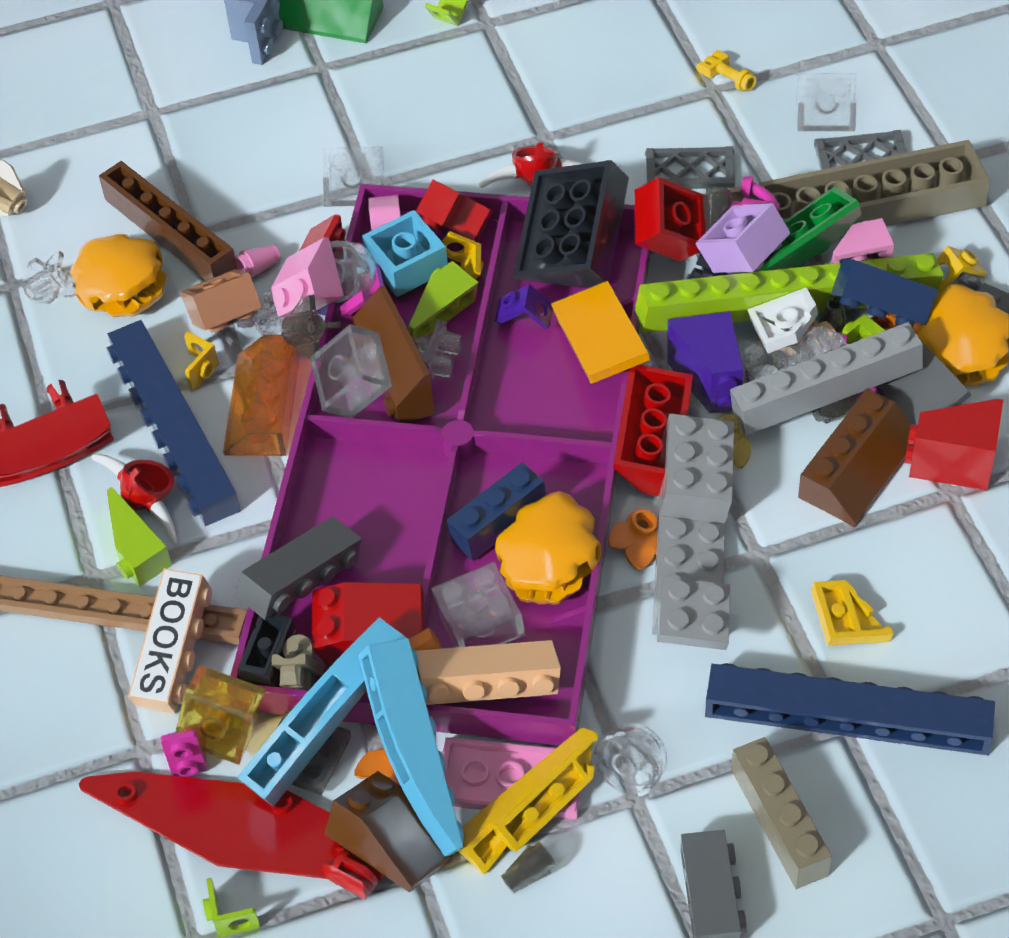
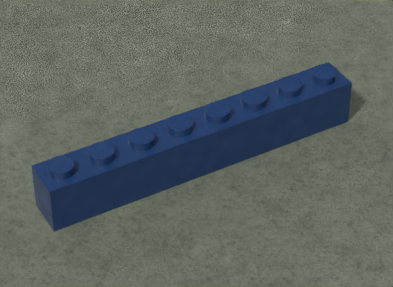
M142 320L107 333L110 346L106 347L110 360L113 364L119 363L120 367L117 368L119 376L124 385L130 384L131 388L128 391L134 405H141L142 409L139 411L145 426H152L154 429L151 435L158 450L164 448L166 453L163 454V458L170 471L175 470L178 474L175 476V481L181 494L188 493L190 498L187 499V503L194 517L199 515L206 527L241 512L237 493Z
M711 663L705 717L988 756L993 740L995 701L985 700L978 696H953L941 691L931 693L916 691L909 687L893 688L878 686L872 682L856 683L842 681L835 677L818 678L807 676L803 673L788 674L773 672L767 668L750 669L737 667L730 663L721 665Z

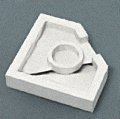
M807 287L747 309L750 320L767 354L798 343L818 315L816 304Z

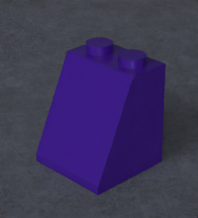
M730 312L667 319V363L673 371L693 375L691 392L709 413L731 412L730 389L743 385V365Z

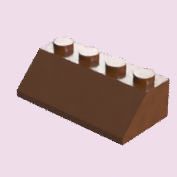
M385 285L381 286L353 317L354 331L350 332L356 350L361 348L363 352L361 358L366 371L372 370L374 374L372 381L378 394L383 393L385 397L383 398V403L388 416L394 415L398 423H411L435 414L431 377Z
M866 389L800 474L798 498L855 527L905 460L911 423L894 401Z

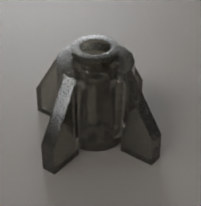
M314 295L302 296L290 315L286 316L281 323L283 339L308 359L321 357L320 343L316 341L323 336L325 330L341 328L340 321L325 323L320 315L313 312L316 310Z

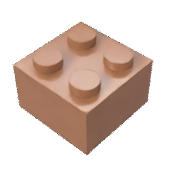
M236 269L180 291L192 325L203 330L209 329L211 333L226 328V322L235 318L238 321L251 318L255 315L254 310L262 308L250 274Z

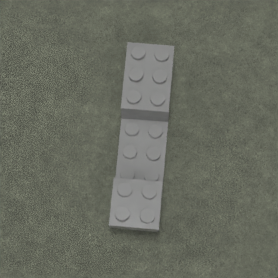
M669 414L667 421L665 475L658 502L652 634L657 635V642L727 650L729 644L730 584H723L725 522L732 503L734 422Z

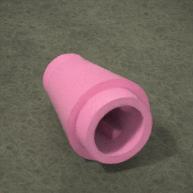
M275 245L240 251L239 255L235 256L238 270L248 272L251 279L280 261L281 255Z

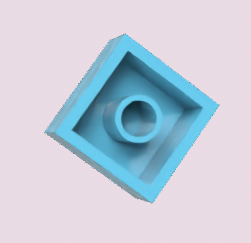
M415 210L362 235L365 260L369 265L376 263L380 266L383 282L396 297L428 282L434 270L439 267L443 268L448 264L446 246Z

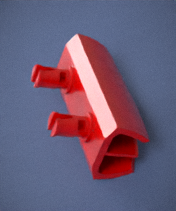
M58 380L61 395L57 393L52 384H49L46 388L56 410L14 426L6 405L0 404L2 419H0V487L19 483L61 468L113 441L114 438L110 432L111 424L98 394H93L73 402L66 382Z

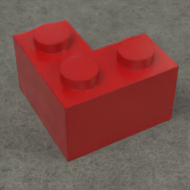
M432 179L416 210L417 213L423 215L422 220L427 225L441 231L443 227H447L454 231V233L478 242L494 213L493 210Z

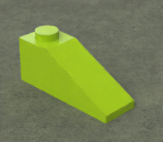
M453 261L443 268L439 267L434 270L429 278L409 324L408 332L415 345L475 302L478 281Z
M111 487L107 490L115 549L119 558V562L116 565L124 578L129 579L131 577L141 587L162 573L164 568L168 569L172 566L166 545Z

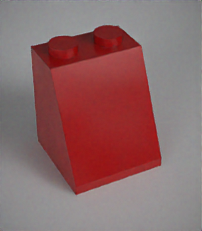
M993 399L920 412L918 425L911 424L904 462L911 464L909 477L987 491L996 453L1004 400Z

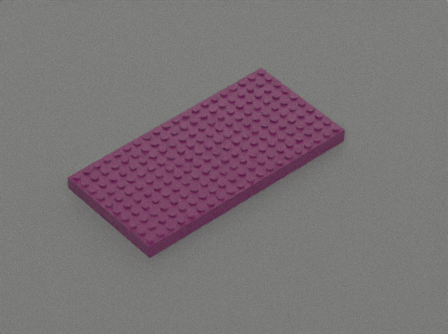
M360 184L337 270L344 296L328 304L261 559L334 516L362 538L358 551L360 554L359 559L352 568H345L337 573L330 582L322 583L313 590L343 582L421 584L423 586L424 630L431 628L438 638L442 649L552 640L561 667L558 694L426 705L429 717H432L435 722L436 732L561 745L579 729L618 473L613 469L629 369L591 384L554 312H552L550 327L544 329L526 313L500 325L494 321L499 299L509 292H514L528 284L534 287L551 303L591 287L579 288L516 280L513 278L529 197L457 191L494 211L478 241L481 244L483 268L480 276L476 279L478 281L476 299L473 304L416 344L430 373V377L433 378L431 385L435 414L411 423H398L394 415L388 416L383 403V398H385L383 393L378 394L372 381L374 374L372 370L366 371L361 358L363 352L361 348L356 350L351 339L350 332L354 331L353 321L341 316L340 305L357 294L354 278L370 266L365 260L362 235L372 231L368 198L398 195L400 216H403L413 210L416 212L427 189ZM624 204L609 284L639 335L640 324L635 313L639 286L647 282L651 251L635 245V205ZM429 226L441 241L448 232L454 233V231L447 227H443L441 231ZM454 242L448 244L447 248L457 252L461 251L464 246ZM447 257V263H450L451 261H453V262H455L459 267H461V263H460V262L455 261V260L450 259V258ZM383 282L408 330L428 282L398 297ZM536 301L535 308L537 312L544 316L543 306L540 302ZM521 462L527 465L544 481L546 495L557 491L570 494L580 506L588 509L595 518V527L592 534L601 544L600 561L591 574L582 580L580 591L566 598L561 604L540 605L534 602L527 603L521 601L515 591L506 585V578L500 573L501 562L497 558L495 545L472 562L451 541L447 519ZM311 591L305 598H298L281 613L276 612L275 614L292 618L297 633L306 636L312 642ZM248 607L227 686L232 707L235 710L288 715L308 690L283 688L282 686L271 687L241 683L242 679L239 678L237 668L251 634L256 628V622L259 617L256 612ZM314 651L312 658L324 666L325 673L329 667ZM314 676V684H315L322 676ZM367 691L343 719V722L376 725Z

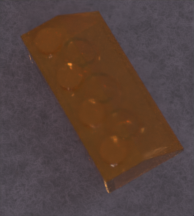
M264 334L238 354L223 455H287L300 359L295 335Z

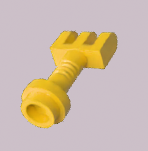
M719 50L713 52L712 56L706 57L704 62L701 61L696 65L698 72L710 79L720 73L735 81V88L741 92L751 91L756 84V76H754L751 70L743 69L738 71L729 66V55Z

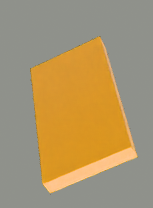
M608 281L551 303L553 312L591 384L650 360L647 349Z

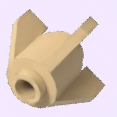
M1 160L0 216H11L14 213L19 214L27 204V199H25L26 192L14 167L5 160Z

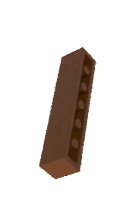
M122 160L99 175L105 200L205 281L231 270H238L234 249Z

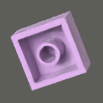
M773 203L734 205L695 244L713 273H750L759 270L763 266V261L782 246V241L790 234V231Z

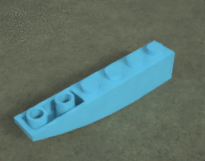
M379 617L304 695L237 778L274 807L367 691L358 655L370 644L405 639L406 637Z
M408 638L370 644L358 655L375 724L386 755L403 792L421 823L443 855L450 856L463 848L464 832L460 822L456 821L453 809L455 804L454 794L451 787L447 786L444 775L445 759L443 754L437 749L435 741L436 725L433 718L428 715L426 707L427 691L425 685L420 682L418 677V657L416 651L411 648Z

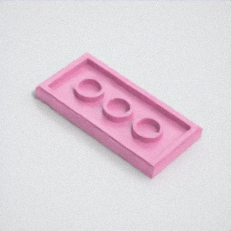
M445 737L443 748L445 759L444 775L447 786L451 787L454 794V807L484 809L556 748ZM581 791L554 817L577 820Z

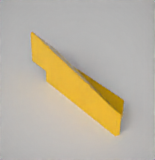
M580 728L462 826L464 832L463 848L458 852L482 874H485L507 846L510 850L517 853L593 779L595 766L591 763L593 742L598 740L596 732Z

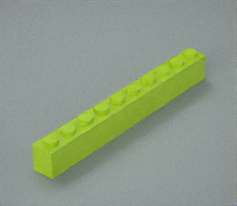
M934 253L860 261L935 288L937 293L944 276ZM841 263L640 284L635 313L643 333L667 331V319L723 312L731 313L733 323L751 321L747 309L806 287L816 304L818 313L852 310L853 308L839 304L841 299L831 295ZM859 305V306H858V309L866 308V307H863V306H860V305Z

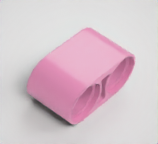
M398 195L368 198L371 230L401 217Z

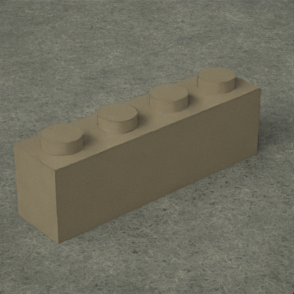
M766 737L733 749L731 771L795 889L828 877L832 855Z

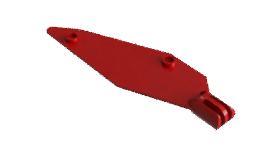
M134 771L88 776L82 778L79 782V788L85 794L219 867L328 879L364 900L368 898L369 892H372L378 885V881H381L385 876L324 834L330 812L288 790L272 807L244 783Z

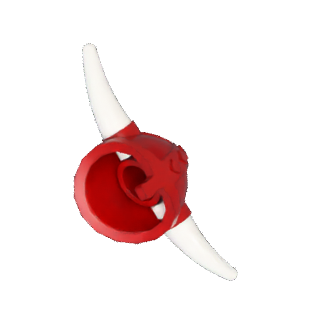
M543 142L536 143V146H525L514 150L512 153L513 164L494 171L484 178L478 186L479 188H484L500 180L521 178L532 187L536 170L583 163L569 159H560L558 151L543 147Z
M93 454L92 459L103 464L117 476V479L120 481V496L133 510L146 509L149 513L153 514L163 526L171 544H177L178 540L173 521L162 501L174 486V475L170 469L162 463L153 460L141 459L125 464L110 456Z

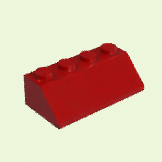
M637 365L629 369L613 469L640 493L659 496L665 475L669 414L687 416L693 375L644 365Z

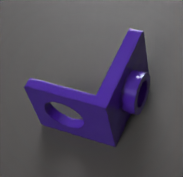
M528 284L514 292H509L499 299L494 321L500 325L526 313L544 329L550 327L553 309L551 302ZM536 301L540 302L543 306L544 316L537 312L535 308Z

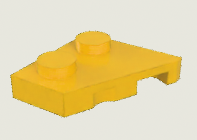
M846 580L813 582L811 593L827 646L891 641L893 630L888 625L883 628L872 616L873 608L865 600L858 597L856 590Z

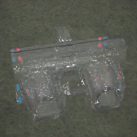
M438 320L431 339L428 335L412 338L430 373L431 383L435 375L451 377L454 357L443 355V353L459 355L462 348V335L448 332L447 322Z

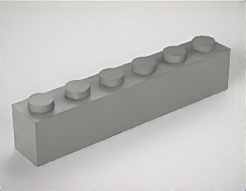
M909 322L730 389L733 415L743 433L747 436L863 392L866 389L923 369V344Z

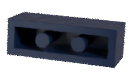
M842 259L831 295L840 298L839 304L858 309L860 305L869 308L867 314L885 319L886 315L896 318L895 324L902 325L909 322L913 328L914 324L926 325L937 289L857 260Z
M521 462L447 519L452 543L472 562L496 544L499 534L516 521L519 509L546 496L544 481L527 465Z

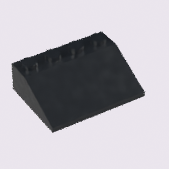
M612 160L535 171L513 278L516 280L579 288L593 287L610 281L629 177Z

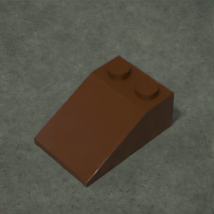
M379 771L333 800L324 834L409 893L453 860L454 854L444 856L418 818L402 787Z

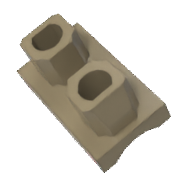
M297 634L287 639L283 648L285 658L278 654H272L271 665L280 670V686L283 688L309 691L314 685V676H322L324 674V666L312 658L314 649L311 640L304 635Z

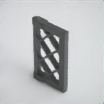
M901 130L814 139V147L821 170L830 168V164L833 161L842 166L857 163L861 159L866 161L876 159L867 153L873 146L885 152L882 157L906 153ZM893 140L894 144L889 147L881 143V141ZM868 143L863 150L852 146L853 144ZM840 146L834 153L827 151L825 148ZM844 150L857 155L851 162L839 157Z
M733 146L646 148L647 183L654 180L655 176L662 172L670 178L666 180L689 189L735 188ZM710 156H724L725 159L719 163ZM670 157L662 164L655 160V158ZM681 157L698 158H696L693 162L689 163ZM674 161L685 167L678 174H674L667 169ZM702 161H706L713 166L706 174L696 168ZM718 171L726 175V177L711 178ZM692 172L699 178L682 177H684L687 173Z

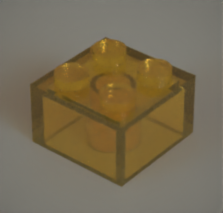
M199 665L185 691L175 733L194 730L197 732L204 753L240 765L253 737L266 688Z

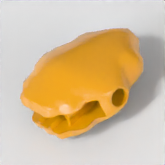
M114 234L85 242L80 248L78 257L71 266L70 271L71 278L76 283L75 295L80 303L91 311L107 312L112 317L136 316L151 307L153 303L163 296V289L167 280L166 274L161 271L163 258L157 245L152 240L130 238L126 234Z
M957 284L944 288L934 299L926 325H923L916 335L965 387L978 386L982 383L995 381L999 372L1009 363V314L997 308L993 295L987 292L975 291L964 285Z
M562 491L549 493L540 500L527 504L518 510L516 521L498 535L495 552L498 560L501 562L500 573L506 578V585L515 591L521 601L527 603L534 602L540 605H557L580 591L582 580L596 568L601 557V544L592 534L595 527V518L592 513L580 506L570 494Z

